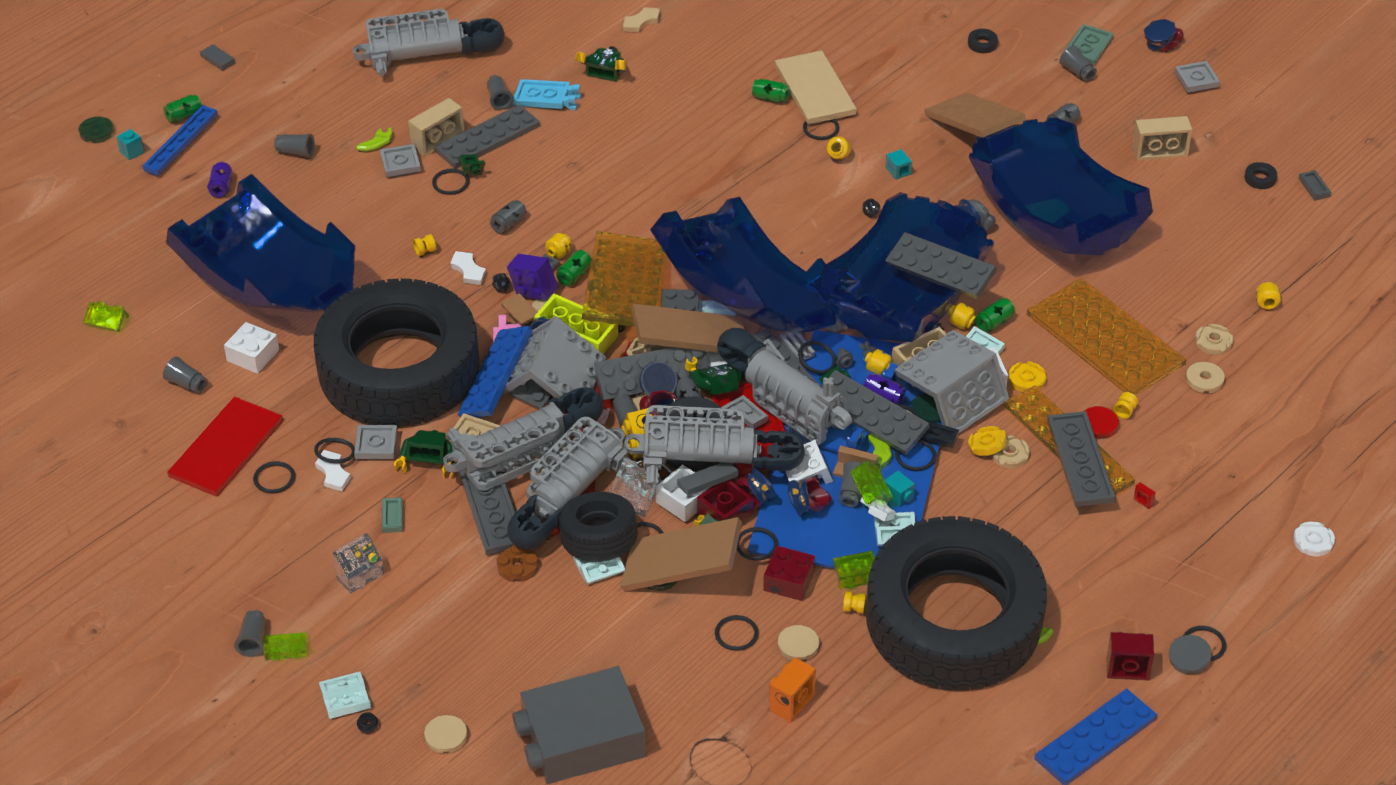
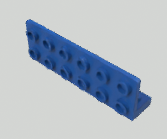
M890 363L888 369H884L881 376L897 382L894 369L898 365ZM861 368L854 381L864 385L868 375L875 373ZM850 424L845 429L830 426L828 427V433H826V440L820 444V448L838 453L840 445L860 450L869 433L853 424Z

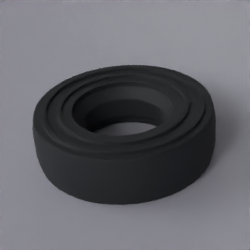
M976 29L968 36V46L974 52L990 53L997 48L998 36L992 30ZM979 39H986V40H988L989 42H987V43H981V42H978L977 40H979Z
M1255 162L1250 164L1245 170V181L1251 187L1268 189L1276 183L1277 171L1270 164ZM1262 173L1267 175L1268 177L1259 178L1256 177L1254 174Z

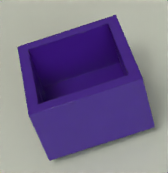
M518 253L507 266L516 295L520 293L523 297L547 301L558 288L548 258Z

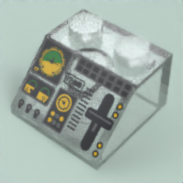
M367 533L333 552L337 580L350 593L361 589L364 585L384 574L383 561Z

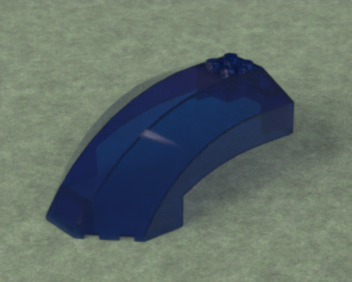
M1056 117L1048 118L1045 122H1038L1037 119L1025 120L1023 124L1012 125L983 138L977 136V142H974L972 153L969 154V159L978 177L1003 213L1032 239L1065 254L1103 255L1106 251L1117 248L1127 242L1153 213L1149 188L1119 177L1094 161L1080 148L1076 125Z
M252 173L238 182L235 196L191 225H188L181 219L167 229L166 244L193 271L213 288L244 305L316 313L325 311L340 296L345 293L349 294L348 291L353 290L355 245L332 222L327 224L325 234L313 228L289 210Z
M899 192L885 201L875 225L853 247L825 264L815 288L840 321L845 323L848 328L861 332L864 337L876 340L913 342L934 327L949 311L951 306L955 304L962 293L889 266L885 260L905 232L984 262L994 242L992 239H987L988 234L985 229L977 225L979 222L977 218L946 201L938 200L935 203L930 202V199L927 197L916 195L915 198L907 197L906 193Z
M741 197L727 199L717 213L682 220L677 211L663 213L650 229L669 260L689 284L700 293L738 316L758 326L789 333L811 332L836 324L837 317L835 316L839 306L838 294L841 291V286L822 258L817 259L807 271L794 264L767 237Z

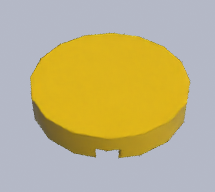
M1019 362L1010 368L1008 381L1017 391L1033 393L1044 387L1046 384V374L1044 368L1039 364L1033 362L1022 364V362Z
M996 426L982 427L977 430L976 434L973 435L972 433L968 439L970 451L979 456L995 454L1001 451L1007 444L1005 431L1000 430Z

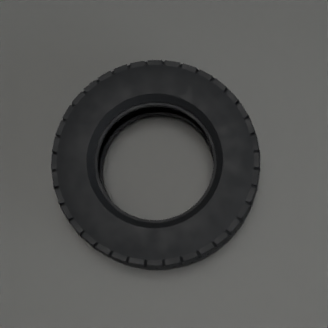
M398 278L387 279V282L385 280L375 281L374 285L368 283L362 285L361 289L357 287L348 291L349 294H343L320 317L314 333V355L320 386L327 400L337 410L352 419L355 418L357 421L368 422L370 425H380V423L381 425L395 424L399 427L407 426V423L409 425L419 424L421 420L423 422L432 420L434 415L437 418L445 414L446 410L449 412L456 407L457 403L459 404L466 397L478 374V338L472 312L461 298L442 286L438 287V284L426 283L423 280L417 279L412 281V279L401 278L400 281ZM397 335L422 337L430 340L438 347L426 360L403 368L387 369L372 367L364 364L357 358L361 349L368 344L385 337Z
M943 516L942 520L941 517L929 518L928 522L925 519L915 522L914 526L911 524L901 531L899 530L884 543L875 556L869 572L865 608L867 628L872 642L882 657L893 668L898 669V672L908 678L911 676V679L921 684L926 681L925 685L935 688L941 685V689L953 690L954 687H956V690H969V686L971 690L984 688V685L988 687L997 684L998 681L1001 682L1011 677V674H1015L1026 664L1035 651L1042 633L1047 605L1046 580L1042 568L1031 550L1026 545H1023V542L1016 536L1012 537V533L1001 528L999 530V526L989 522L985 525V521L975 518L970 521V517L958 516L957 520L955 516ZM943 575L964 576L974 579L989 588L999 600L1002 611L994 620L984 626L969 630H952L937 626L922 617L913 607L909 595L918 585L928 579Z

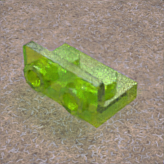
M97 301V303L89 302L83 323L119 332L123 319H128L129 314L125 311L124 307L119 305L112 307L101 301Z
M864 461L851 471L865 504L869 505L877 499L885 502L893 499L878 465Z
M873 551L833 558V566L838 576L839 589L868 584L869 572L875 559Z
M307 633L266 635L263 644L265 660L307 657Z

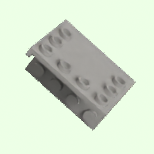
M555 316L532 330L502 395L509 391L513 392L516 387L523 386L530 379L534 380L558 399H560L561 395L577 388L588 387L593 389L597 380L594 363L605 361L606 356Z
M955 330L948 332L944 337L933 342L929 347L894 369L896 376L934 397L942 425L959 429V433L1009 399L996 353Z

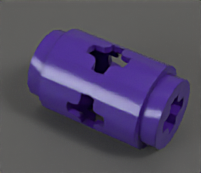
M218 162L211 169L207 188L214 197H223L229 190L233 174L229 164Z
M869 374L863 385L896 405L902 403L906 394V389L902 385L879 374Z

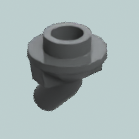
M844 348L838 350L836 365L840 369L849 367L852 364L853 355Z

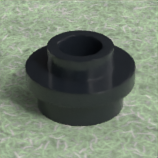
M362 713L357 720V728L361 732L370 733L378 727V719L373 713Z

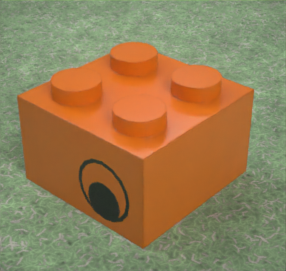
M796 657L790 663H786L781 673L777 677H773L769 684L770 711L791 723L815 696L816 668Z

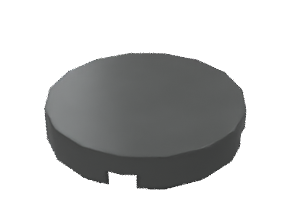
M1181 636L1174 640L1169 649L1170 663L1176 670L1184 674H1198L1204 671L1211 661L1210 645L1199 636Z

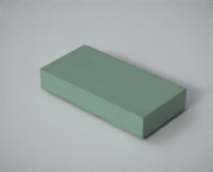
M402 497L382 499V533L403 532Z

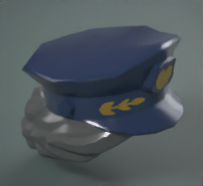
M961 199L959 205L952 206L949 210V218L957 230L967 235L976 233L977 229L980 228L989 230L996 222L995 217L989 213V210L976 200Z

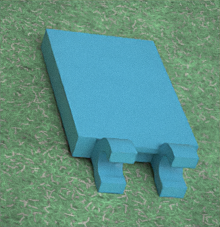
M521 79L514 95L513 106L520 104L523 107L563 109V106H566L570 110H576L578 105L572 102L581 98V93L579 92L580 85H570V82Z

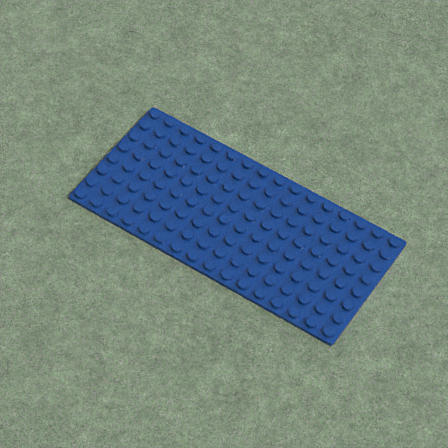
M814 330L811 341H818L830 347L836 356V361L840 348H844L853 355L852 364L847 368L841 369L842 371L846 369L852 380H855L861 368L866 369L865 357L862 354L865 350L859 346L860 343L865 344V341L869 340L870 346H875L891 357L892 349L901 344L821 330ZM810 345L815 351V356L805 360V363L817 370L828 369L832 365L831 354L821 346ZM806 369L815 381L822 385L819 378L824 374L813 373ZM897 376L896 383L906 389L905 397L900 405H907L913 408L919 418L942 425L934 397L917 387H913L910 383ZM786 423L784 427L785 431H787L788 426ZM867 436L860 451L873 454L875 448ZM928 442L934 447L936 455H938L940 445ZM916 443L907 455L899 451L901 461L912 467L925 466L931 461L933 456L931 450L920 443ZM818 445L833 479V482L826 484L823 477L819 479L817 475L813 476L831 496L829 506L821 512L810 510L805 512L803 516H799L788 496L789 480L786 472L771 470L769 481L776 494L775 499H768L767 502L761 504L754 527L765 528L774 533L778 540V546L815 555L816 566L869 575L875 556L882 546L877 545L874 516L868 513L869 507L860 502L861 499L858 505L853 508L842 505L839 502L843 478L833 475L838 462V453L820 448V445ZM890 446L892 458L889 464L882 470L877 468L871 485L865 484L862 495L874 493L888 500V507L896 511L895 513L914 512L915 522L922 521L936 460L931 467L925 470H908L897 462L895 458L896 449ZM896 471L901 472L915 483L913 499L900 507L883 494L884 480ZM753 531L748 552L760 556L771 552L774 547V541L771 536L765 532Z

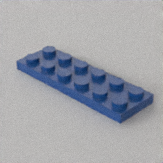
M529 326L499 330L458 412L460 418L463 413L473 417L492 415L532 333V329Z
M1126 688L1037 752L1034 759L1061 784L1068 785L1157 719V713Z

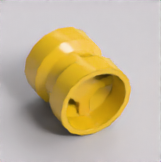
M431 234L425 235L421 239H413V246L418 256L424 255L425 252L431 253L436 251V243Z
M1123 392L1115 403L1113 412L1120 418H1129L1133 413V409L1138 404L1137 397L1130 392Z
M845 591L843 611L850 612L854 609L857 613L864 614L866 593H859L854 596L853 592Z

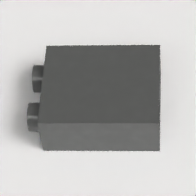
M619 666L520 692L522 710L512 712L514 726L518 737L529 735L531 744L524 745L528 766L531 771L541 768L546 785L646 757L645 729Z

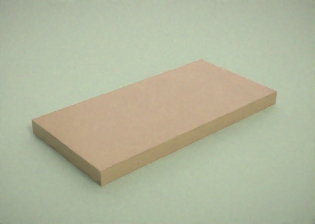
M822 50L774 60L776 70L783 82L789 85L790 94L808 125L857 114L854 103Z

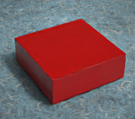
M1139 482L1135 487L1134 500L1150 509L1154 506L1156 492Z

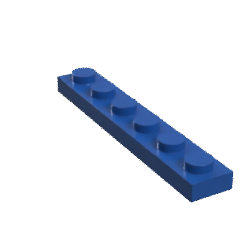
M202 105L143 165V170L159 176L218 116L217 110Z

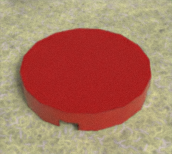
M1094 406L1084 410L1087 413L1095 438L1111 437L1118 430L1119 418L1111 409Z

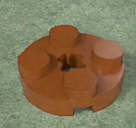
M512 545V547L505 549L497 557L498 572L507 581L514 582V579H521V582L526 581L537 572L538 559L531 549H521ZM520 562L522 565L516 564V565L514 566V563Z

